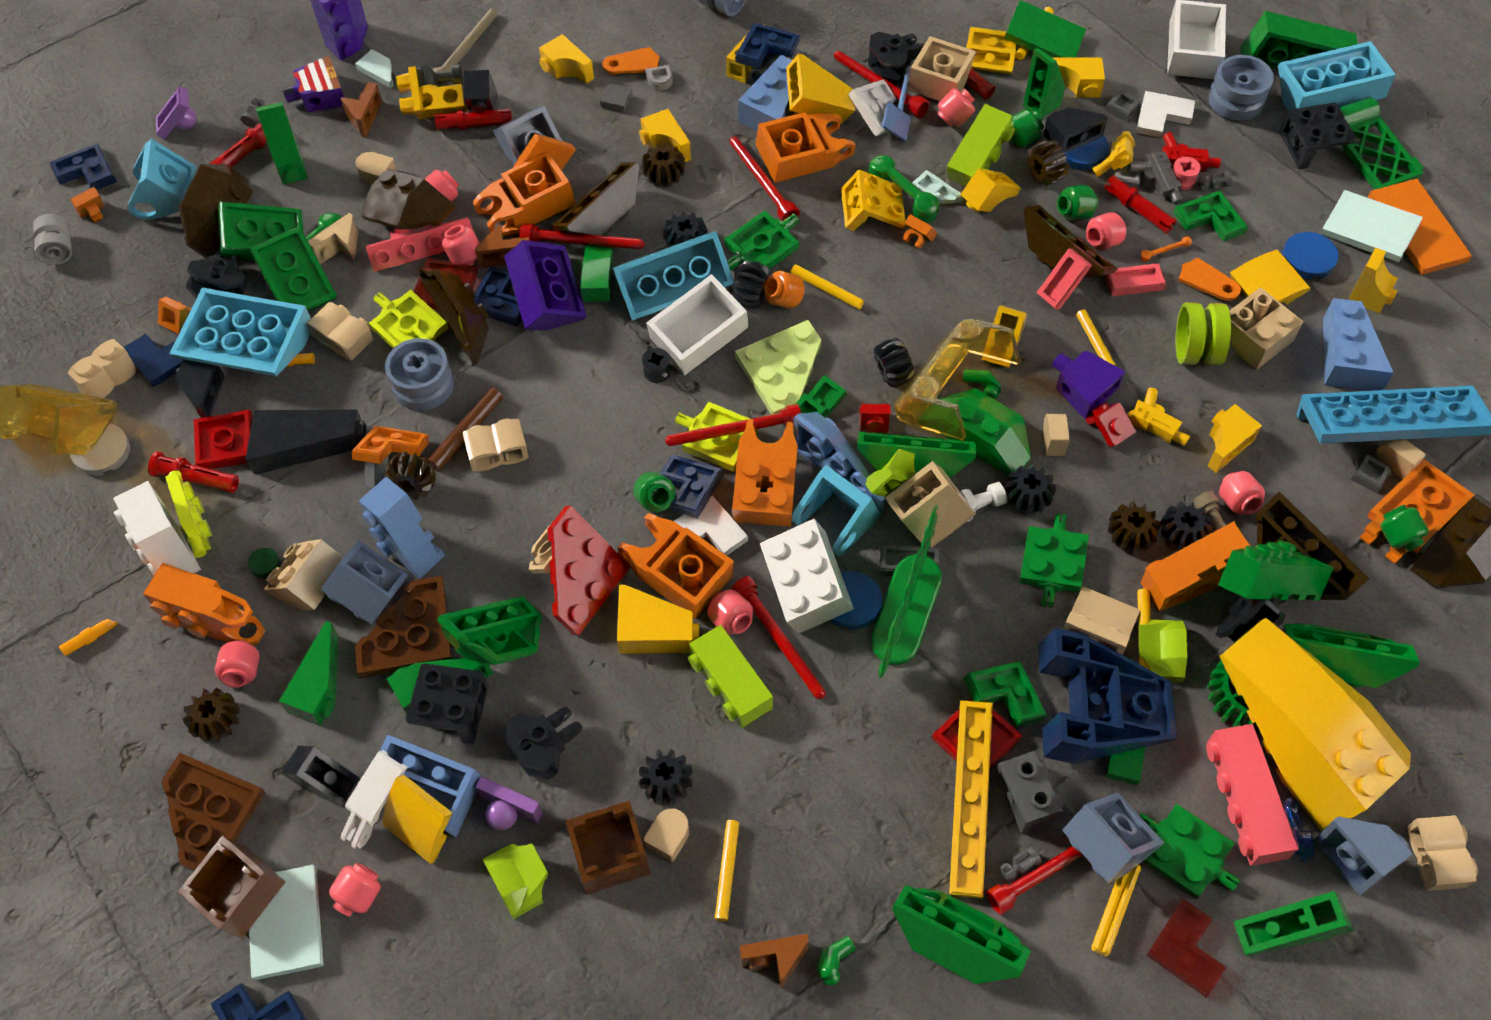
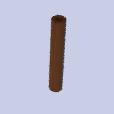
M490 387L428 458L427 463L435 465L434 470L440 472L464 445L463 432L473 426L481 425L501 402L503 395L497 389Z

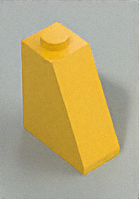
M798 53L786 67L790 111L797 113L806 112L807 115L834 113L840 115L842 119L841 124L854 113L856 106L848 95L853 89L805 55Z
M619 585L617 643L620 654L690 653L689 643L700 636L699 623L693 622L692 611L627 585Z

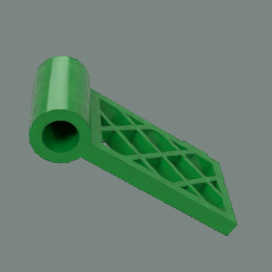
M1368 96L1340 107L1355 137L1361 139L1359 145L1353 143L1341 145V147L1374 190L1418 179L1422 176L1424 167L1416 157L1412 158L1379 116L1380 105L1373 97ZM1376 126L1381 133V137L1367 133L1368 128ZM1365 140L1379 144L1378 149L1365 147ZM1383 146L1392 148L1396 154L1391 155L1382 152ZM1365 154L1375 157L1374 164L1364 161L1361 155ZM1379 160L1393 163L1392 169L1379 166ZM1401 165L1407 167L1411 173L1405 174L1402 172L1396 171L1397 166ZM1376 173L1390 177L1389 182L1381 184L1376 177Z

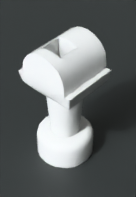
M1000 482L988 485L984 493L973 495L969 489H964L960 492L975 513L976 510L990 503L995 507L1007 503V495Z

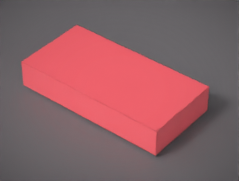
M1068 249L1037 291V294L1055 309L1060 310L1092 265L1076 251Z
M1159 263L1118 268L1115 273L1105 275L1111 297L1163 291L1166 286Z

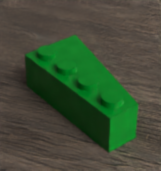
M1265 11L1240 49L1241 55H1249L1261 59L1270 69H1275V66H1279L1281 62L1357 45L1358 42L1356 33Z
M1279 540L1278 543L1268 542V544L1264 545L1257 544V546L1253 547L1246 546L1245 548L1232 550L1218 585L1247 599L1271 600L1274 597L1280 600H1288L1289 596L1294 595L1293 598L1300 601H1305L1306 597L1312 601H1319L1334 567L1296 551L1297 547L1295 545Z

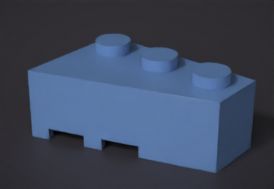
M780 55L738 100L739 122L757 131L758 124L790 115L786 67L792 61L791 59Z
M1333 298L1323 318L1324 385L1367 391L1384 390L1394 372L1362 301Z
M387 477L359 500L364 512L361 516L371 527L368 531L377 541L375 544L376 548L385 557L391 555L418 579L422 578L445 556L442 549L430 542L434 538L431 531L427 530L424 532L420 527L419 522L422 520V517L407 493Z
M387 735L380 751H386L389 757L400 764H405L408 768L403 775L453 813L445 831L457 837L477 794L476 785L483 776L473 768Z

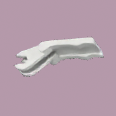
M384 750L376 754L345 805V808L351 811V814L341 833V839L343 841L345 839L348 841L352 840L351 846L354 849L356 847L361 849L367 843L372 834L373 825L379 818L396 777L402 776L408 768L405 764H400L389 757L388 753Z

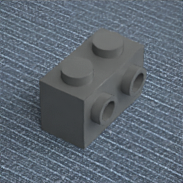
M1035 751L998 764L995 777L1021 833L1058 820L1062 812L1063 801L1059 792L1056 789H1052L1048 780V768L1043 760L1039 761Z

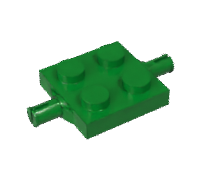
M764 210L724 238L725 246L734 254L733 257L727 260L730 271L743 264L746 260L759 262L767 266L768 269H771L799 249V242L789 232V229L800 223L797 215L795 216L793 213L784 221H780Z
M1061 513L1055 514L1053 528L1046 529L1033 526L1028 528L1020 583L1035 585L1043 589L1041 605L1046 607L1048 596V607H1053L1056 592L1064 590L1080 592L1082 587L1089 535L1065 530L1068 518L1066 514H1062L1061 523H1059Z
M1177 803L1170 814L1160 821L1159 824L1147 817L1143 812L1139 814L1164 842L1159 849L1143 860L1144 863L1196 899L1200 897L1206 886L1215 879L1232 892L1234 891L1240 879L1223 869L1225 857L1235 844L1233 841Z

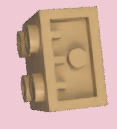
M1082 587L1067 618L1064 630L1084 634L1123 655L1140 611L1128 604Z

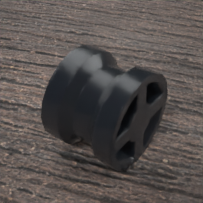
M662 348L647 350L642 357L645 378L652 383L666 381L671 374L669 354Z

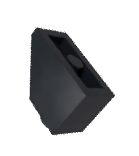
M464 71V101L468 110L484 112L487 109H494L497 90L490 71Z
M1068 107L1059 112H1054L1047 117L1043 136L1047 140H1056L1058 146H1063V152L1066 153L1102 137L1108 118L1104 114Z
M183 359L181 366L175 373L176 383L199 417H210L225 375L218 365Z
M298 745L281 771L282 775L304 790L346 809L345 805L361 780V778L314 746Z

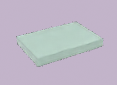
M1344 190L1322 228L1321 234L1372 253L1375 247L1386 251L1385 258L1400 262L1423 217Z
M314 864L276 872L286 882L249 929L251 978L253 980L323 966L317 868Z

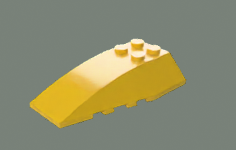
M1267 618L1258 622L1220 655L1238 695L1243 696L1249 708L1247 713L1252 723L1256 722L1264 738L1261 742L1267 754H1272L1278 766L1275 770L1280 780L1321 832L1338 816L1351 819L1367 810L1410 769L1411 752L1370 701Z

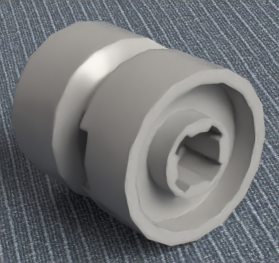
M44 214L37 217L32 225L36 258L50 265H59L67 262L72 256L69 222L64 217L55 214Z

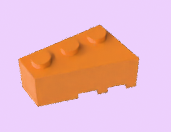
M1233 521L1167 558L1150 563L1145 568L1146 571L1140 583L1144 589L1150 590V599L1158 612H1161L1221 587L1218 584L1232 550L1245 548L1250 545Z

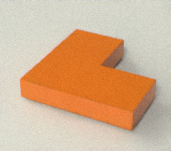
M535 133L513 168L548 151L558 167L563 169L576 149L570 143Z
M375 425L352 450V460L381 464L391 452L403 453L404 451L410 455L417 453V456H419L429 445V435Z

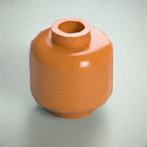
M777 271L766 280L764 292L766 300L771 305L792 309L802 301L805 287L803 280L798 275Z

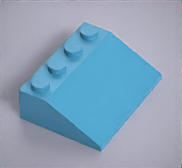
M202 288L169 354L174 358L277 376L305 347L310 336L306 323L311 318L306 306Z

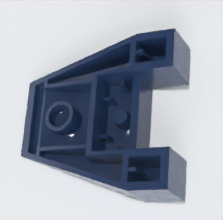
M1054 628L1038 645L1039 672L1068 679L1070 714L1059 712L1042 728L1044 758L1075 764L1174 741L1177 738L1171 681L1081 633Z

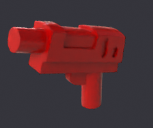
M1172 132L1164 134L1163 139L1166 146H1163L1161 152H1166L1172 165V170L1175 161L1181 157H1190L1198 161L1200 164L1199 172H1206L1207 168L1219 169L1221 158L1209 157L1208 149L1188 148L1185 144H1177Z

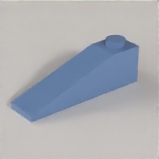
M818 412L797 414L794 417V437L798 446L797 452L820 470L825 465L833 469L872 498L882 515L886 498L872 494L865 484L870 474L836 424L831 419L824 418Z

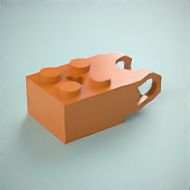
M804 112L758 124L755 145L774 183L833 168L854 154L856 148L854 141L844 138L837 139L830 136L840 128L842 120L840 115L834 113L807 115ZM835 121L831 126L826 127L829 122ZM849 147L845 152L839 153L844 148Z
M548 151L502 173L501 179L491 183L473 201L478 215L494 214L487 223L490 233L494 230L496 223L506 220L505 226L502 227L504 235L519 233L522 223L536 225L576 204L570 182ZM493 199L487 207H480L483 200Z
M747 419L746 429L738 443L732 519L736 523L791 527L798 447L793 434V423L787 422L786 429L779 441L765 443L759 440L755 434L754 419ZM767 489V492L763 493L760 490Z
M648 513L644 517V525L652 532L656 542L646 548L622 542L618 546V553L630 565L640 580L673 604L692 611L693 618L696 620L710 604L711 598L719 593L733 577L734 561L687 527L683 528L674 521Z
M165 563L160 565L143 593L151 604L150 608L162 618L161 622L164 625L173 629H178V627L185 628L192 635L199 638L208 636L227 643L242 640L255 645L260 642L266 631L260 621L251 615L253 611L247 601L228 591L222 590L215 580ZM246 624L255 625L257 631L251 638H242L239 634L242 626H246Z

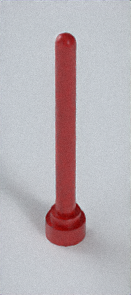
M836 51L834 53L835 60L869 82L874 83L884 79L843 52ZM885 80L896 99L900 101L902 90ZM906 93L904 104L907 105L909 113L918 119L922 118L928 111L929 101L922 96H910Z
M736 136L731 137L730 145L777 206V216L779 219L784 221L793 213L799 218L800 210L795 203L783 198L739 138Z
M522 223L519 231V238L529 237V240L534 242L541 240L638 250L643 249L645 246L642 239L540 230L539 227L531 223Z
M798 404L787 405L785 409L780 410V413L752 418L754 419L753 426L756 430L780 424L785 427L787 422H792L794 428V417L797 414H801ZM747 420L668 435L665 438V443L671 447L741 433L746 429Z
M751 576L740 578L732 585L731 589L737 591L751 604L753 612L813 696L819 700L823 699L826 695L824 688L758 598L757 584Z
M1072 846L1009 886L1007 884L1002 886L997 884L986 891L987 900L994 911L1002 915L1013 908L1016 897L1084 855Z

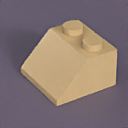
M930 36L911 66L908 91L941 101L952 89H958L962 92L976 51Z

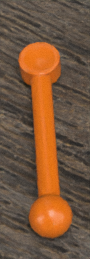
M1184 237L1180 242L1153 251L1143 250L1140 259L1142 261H1149L1151 256L1181 246L1189 247L1192 244V239Z

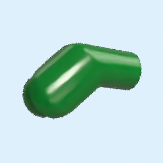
M964 370V383L980 384L984 389L983 393L993 399H997L1001 393V384L990 371Z
M848 935L826 947L821 952L817 972L825 985L832 986L839 982L841 978L838 972L840 960L856 951Z

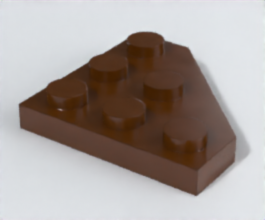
M443 576L411 581L404 589V595L395 605L391 604L376 621V627L367 637L363 636L355 645L357 674L359 678L394 673L399 668L409 667L414 663L453 659L451 643L445 638L437 621L439 615L448 613Z
M179 752L161 781L168 800V813L173 834L177 840L179 849L177 853L180 864L194 872L222 835L237 841L264 796L265 791L259 786Z

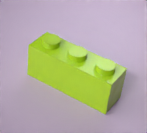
M984 104L947 164V178L966 187L978 168L989 170L988 168L992 162L996 163L998 161L1004 142H1009L1015 130L1012 127L1013 116Z
M722 625L717 626L689 643L691 656L688 659L691 666L697 673L702 672L706 677L705 684L714 697L719 696L723 701L722 708L730 721L736 720L740 727L743 728L773 709L772 694Z

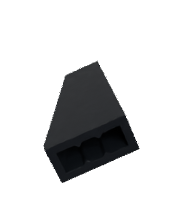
M357 409L255 410L245 459L254 474H261L350 452L366 436V422L361 420Z

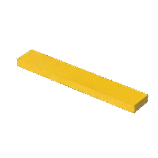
M960 700L949 895L953 897L983 899L993 703Z

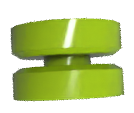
M1184 302L1180 308L1176 325L1175 347L1178 362L1180 364L1196 365L1202 359L1205 365L1221 366L1226 360L1230 346L1231 317L1228 305L1210 303L1204 310L1200 303Z

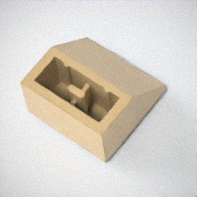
M1260 287L1230 310V341L1235 353L1254 369L1258 370L1295 340L1303 321Z
M933 461L886 497V500L901 521L921 543L931 512L935 505H938L936 513L938 518L935 534L931 540V547L937 545L976 515L943 468Z
M322 539L292 544L284 554L285 560L282 565L276 567L266 579L268 584L263 591L299 610H315L326 594L320 589L338 563L343 559L342 555Z

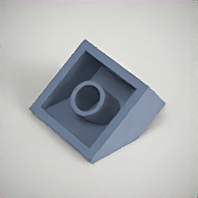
M545 105L535 108L493 130L505 155L513 164L516 163L535 133L562 141Z
M358 540L338 563L320 590L326 593L332 601L340 603L351 610L357 618L367 621L372 625L409 574Z
M1119 793L1085 804L1062 830L1069 838L1071 845L1088 859L1094 871L1108 883L1126 875L1164 844Z
M1339 816L1313 841L1359 896L1388 876L1413 855L1404 838L1394 833L1389 826Z

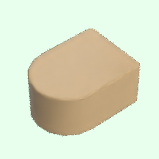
M375 152L363 153L355 161L359 177L370 184H373L380 174L387 169L396 171L392 157Z
M1046 414L1043 425L1046 456H1065L1069 443L1066 414Z
M1406 439L1386 440L1376 451L1379 461L1393 468L1392 472L1402 480L1426 456L1424 452Z
M677 809L662 811L643 839L645 848L673 862L689 835V824L686 815Z

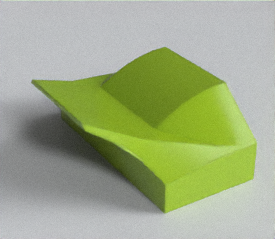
M898 449L881 470L867 477L865 485L872 494L887 497L916 474L914 469L915 454Z
M1151 620L1147 624L1139 625V656L1146 661L1151 671L1171 682L1182 683L1185 678L1187 632L1184 622Z
M512 843L483 858L513 919L544 903L542 900V888L548 872L532 843L522 846Z

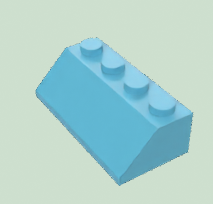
M1371 41L1281 62L1278 66L1282 100L1287 110L1334 102L1341 107L1368 96L1373 97L1375 100L1386 98L1396 76Z
M716 231L613 267L632 321L667 308L711 274L723 287L735 284Z

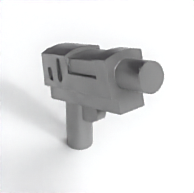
M1158 151L1146 154L1143 162L1133 161L1128 164L1129 172H1143L1147 180L1153 181L1160 197L1170 196L1174 205L1183 201L1179 192L1182 185L1175 177L1166 152Z

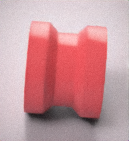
M1181 157L1175 161L1173 172L1177 181L1179 180L1182 185L1180 190H1189L1195 185L1196 177L1200 171V164L1193 158Z

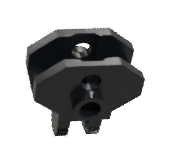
M878 31L870 35L868 66L874 73L888 82L897 84L904 81L907 66H910V62L917 58L924 44H915L917 37L912 33L901 37L898 33L891 35ZM883 65L885 69H880L879 66Z
M216 251L214 256H209L208 259L191 261L187 268L190 278L186 283V289L196 299L202 288L244 295L246 276L238 269L240 257L233 256L228 261L223 259V253Z
M1273 597L1271 600L1246 599L1245 601L1241 598L1230 608L1229 613L1231 614L1218 627L1216 635L1219 638L1229 637L1235 643L1262 619L1267 618L1279 627L1284 622L1286 615L1274 605Z
M568 707L555 711L547 718L544 714L537 718L518 713L508 720L506 742L510 747L511 754L528 776L548 781L558 774L560 753L565 750L564 745L583 730V726L579 721L573 722L558 733L555 730L572 715Z

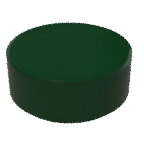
M271 548L257 549L248 559L249 569L254 576L261 579H266L276 567L281 566L277 553Z

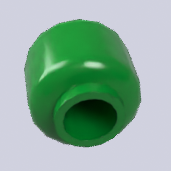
M1025 109L1013 116L1012 127L1015 130L1009 144L1015 143L1019 148H1024L1041 138L1044 125L1036 111L1031 112Z
M1086 185L1067 187L1057 199L1059 213L1069 221L1091 218L1098 206V198L1094 190Z
M653 471L638 477L633 489L634 498L638 504L649 512L655 513L668 509L676 494L671 480L659 472Z
M1404 504L1383 515L1384 520L1380 524V529L1392 548L1400 549L1404 547L1409 552L1425 544L1422 538L1428 534L1429 529L1416 508H1407Z

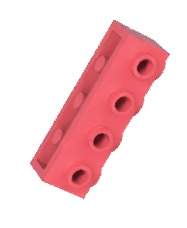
M1253 724L1215 730L1207 742L1206 751L1209 760L1214 762L1218 772L1217 784L1219 790L1226 795L1229 804L1227 807L1228 816L1231 823L1236 824L1239 833L1238 844L1242 855L1247 856L1250 866L1289 859L1298 850Z

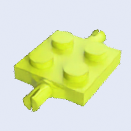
M411 289L402 297L390 301L382 292H379L378 296L375 295L373 301L383 309L376 318L369 322V325L392 348L404 341L415 338L429 339L436 342L435 339L449 328L447 322Z
M708 402L703 411L695 418L679 412L678 416H676L675 424L684 426L689 431L750 418ZM743 432L682 444V451L734 472L737 464L738 443Z
M172 471L165 478L180 525L188 536L187 541L191 545L193 556L195 558L203 557L206 555V551L211 549L208 537L212 536L207 521L203 520L201 516L202 513H205L199 497H195L188 481L183 482L180 471Z

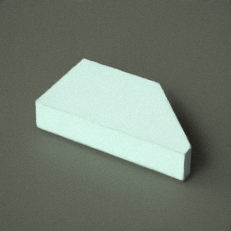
M371 49L355 63L358 71L389 88L393 87L392 65L389 58Z
M928 170L912 182L921 192H929L935 195L939 204L961 203L963 201V196L960 195L959 191Z

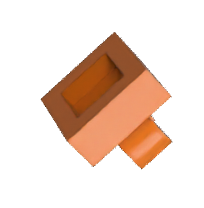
M94 187L70 199L81 218L89 215L94 223L104 218L100 211V208L104 207V203Z
M911 214L905 221L909 230L904 233L903 239L908 243L913 236H918V240L914 245L918 249L924 246L925 238L932 242L937 235L936 230L932 226Z
M169 297L159 299L158 324L179 334L192 307L188 308L181 302H177Z

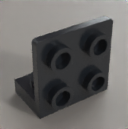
M1335 102L1288 110L1279 132L1298 170L1309 167L1316 150L1353 144L1356 140L1345 116Z
M426 663L421 664L406 716L407 723L457 731L462 743L474 745L489 688L483 671Z

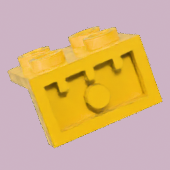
M858 170L841 188L846 229L855 231L869 216L899 228H903L906 225L902 189L896 183Z

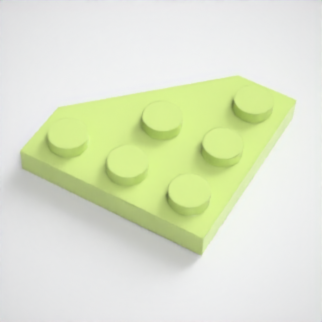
M806 320L735 351L736 360L771 415L780 413V410L785 409L787 405L796 404L802 396L810 378L816 355L821 347V338L809 320Z

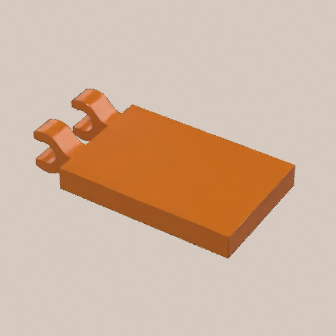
M1424 459L1370 510L1367 517L1372 522L1366 526L1365 532L1360 536V539L1371 545L1382 532L1380 524L1384 520L1383 515L1405 504L1407 508L1414 507L1419 511L1429 529L1428 534L1422 538L1425 544L1412 550L1418 554L1462 510L1474 494ZM1390 547V551L1384 557L1395 564L1406 553V549L1404 547L1400 549Z

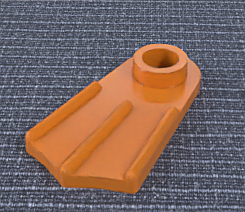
M651 47L608 56L603 60L602 67L610 75L646 73L645 69L658 67L660 56Z
M1197 257L1190 262L1182 264L1179 282L1224 301L1238 298L1241 291L1240 285Z

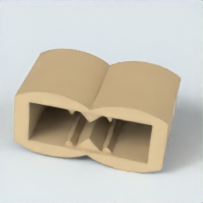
M329 302L306 323L310 334L317 341L331 348L348 361H352L374 340L369 323L363 318L357 319L351 316L349 310L341 304L337 306Z
M111 339L99 345L91 356L76 362L69 369L68 375L79 391L91 403L105 398L116 385L129 380L136 373L137 367L127 351L117 341Z
M506 418L491 426L476 425L463 432L470 465L474 472L490 470L499 465L519 463L529 458L519 419Z
M1456 815L1418 818L1407 825L1409 840L1417 857L1420 877L1427 891L1467 888L1477 882L1478 866L1475 859L1470 856L1466 849L1467 831L1460 824Z

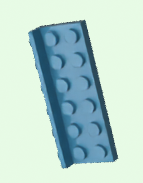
M1473 385L1302 394L1297 411V418L1299 420L1309 421L1320 444L1491 435V413Z

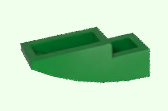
M586 245L581 276L583 302L610 301L614 247Z

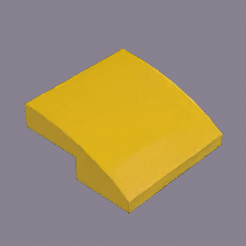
M970 27L966 48L976 51L971 68L1012 74L1017 44L1004 39L1006 31Z
M1278 249L1258 256L1230 272L1231 279L1240 285L1241 291L1246 297L1261 287L1277 301L1288 305L1310 290L1307 283Z
M402 775L396 777L388 795L383 813V826L428 863L432 864L435 862L447 838V835L443 832L453 813L408 777Z

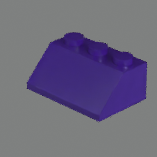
M310 0L325 46L340 61L360 51L368 27L361 0Z
M522 240L504 256L525 329L547 331L584 320L587 317L566 246Z

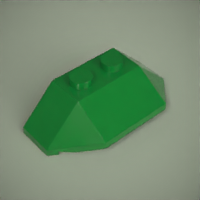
M977 388L937 398L919 417L920 422L948 439L975 442L976 456L1007 476L1011 472H1016L1020 465L1025 467L1031 459L1024 417Z
M858 433L857 449L877 471L881 470L891 460L898 449L915 454L914 469L916 473L933 461L943 468L949 478L976 459L975 442L971 441L964 442L954 439L888 433Z
M523 596L442 614L439 615L437 621L445 638L465 659L495 666L530 656L537 652L542 615Z
M1284 623L1283 625L1284 633L1342 680L1354 687L1366 686L1377 688L1417 668L1420 662L1414 646L1410 644H1398L1391 639L1371 634L1313 624Z
M905 885L892 908L913 951L974 984L1020 977L1031 952L1026 945L1021 944L1018 937L1004 923L942 891L926 888L915 889L913 886Z

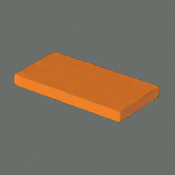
M1418 179L1370 191L1369 199L1423 217L1405 251L1420 275L1469 262L1472 255Z

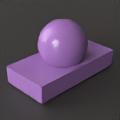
M181 86L177 88L156 116V134L158 137L166 139L175 126L180 130H189L195 126L197 115L189 107L188 89Z
M481 777L476 785L480 798L490 802L487 806L485 817L488 825L495 830L504 831L510 829L516 823L517 816L538 824L543 815L537 801L485 777Z

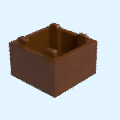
M630 800L565 820L586 894L651 874Z
M222 835L178 893L219 930L243 938L286 881L247 847Z

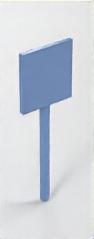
M911 66L906 68L898 108L892 103L887 102L882 124L883 128L904 142L907 140L911 117L902 111Z

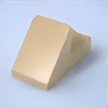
M350 213L346 214L308 241L320 264L333 257L340 250L350 259H355L359 232L353 215Z

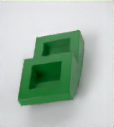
M824 375L808 395L804 393L796 404H798L801 414L818 412L826 418L848 393L844 388Z

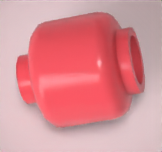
M952 89L938 103L940 110L938 115L950 127L953 125L957 127L962 126L975 112V107L972 104L975 99L966 89L962 92L958 89Z
M434 170L425 178L426 181L451 202L458 196L457 188L459 185L446 170L443 172Z
M1113 212L1092 218L1086 228L1087 241L1097 250L1104 251L1117 246L1126 237L1124 220Z
M456 225L448 229L444 234L445 237L442 245L450 261L455 265H463L465 267L475 264L478 260L476 246L480 242L474 230L463 225Z
M1239 471L1230 473L1223 479L1219 489V496L1235 514L1249 515L1258 511L1263 505L1265 489L1249 472Z
M732 589L724 590L711 598L708 607V618L716 627L722 625L728 635L743 633L751 625L753 607L737 591Z
M242 640L228 642L223 645L218 652L215 665V674L218 679L226 686L232 688H239L251 683L258 671L260 661L258 650L250 643Z
M355 863L354 866L343 867L329 890L331 898L335 901L333 908L346 916H351L353 912L361 914L367 912L381 889V885L377 880L379 875L360 863Z

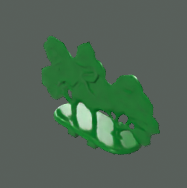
M935 505L931 512L920 549H918L916 554L902 559L895 568L872 632L871 646L875 655L881 660L878 670L879 679L884 676L889 668V664H904L915 657L934 608L942 582V573L939 565L927 556V552L931 547V540L935 534L938 505Z

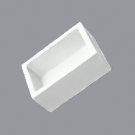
M1186 0L1175 1L1169 22L1167 74L1214 79L1218 66L1225 59V4Z
M712 274L647 322L650 339L658 348L667 351L670 361L684 376L749 327L747 311Z
M149 481L113 498L118 507L114 514L122 528L125 527L127 534H125L126 539L132 549L137 551L144 565L148 566L153 576L162 563L191 573L201 570L180 527Z
M815 519L760 543L786 622L795 631L801 633L854 609L827 534Z

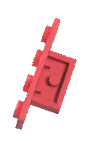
M465 217L448 223H441L439 226H431L429 224L412 229L399 230L394 228V230L389 231L391 239L366 246L373 271H381L445 252L442 245L445 232L456 225H463L472 229L470 219Z

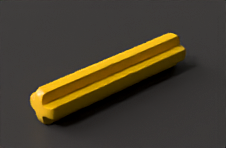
M1139 864L1126 875L1116 879L1091 946L1092 951L1101 956L1107 957L1111 953L1141 870Z

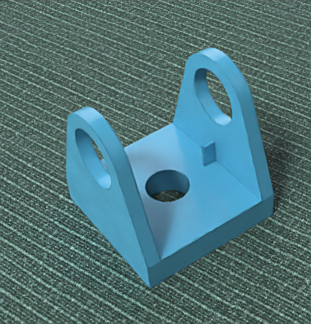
M150 139L145 143L133 168V174L139 182L128 202L129 212L143 220H153L179 212L178 205L195 174L196 166L155 140ZM148 203L155 208V211L150 213L141 212L135 208V204Z
M825 465L794 510L792 522L796 525L803 524L832 494L837 496L855 510V513L837 538L832 549L835 555L841 556L876 522L881 514L872 498ZM809 504L808 508H807V509L804 511V513L801 515V513L803 512V510L805 509V507Z

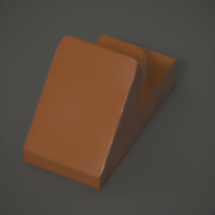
M368 82L364 91L360 93L359 100L341 98L346 116L361 137L365 138L383 102L378 84Z
M499 225L476 246L480 268L507 266L504 256L522 240L530 241L529 237L505 240L502 225Z
M808 933L739 945L742 968L750 967V970L753 971L762 970L770 967L771 962H776L780 987L783 988L808 950Z

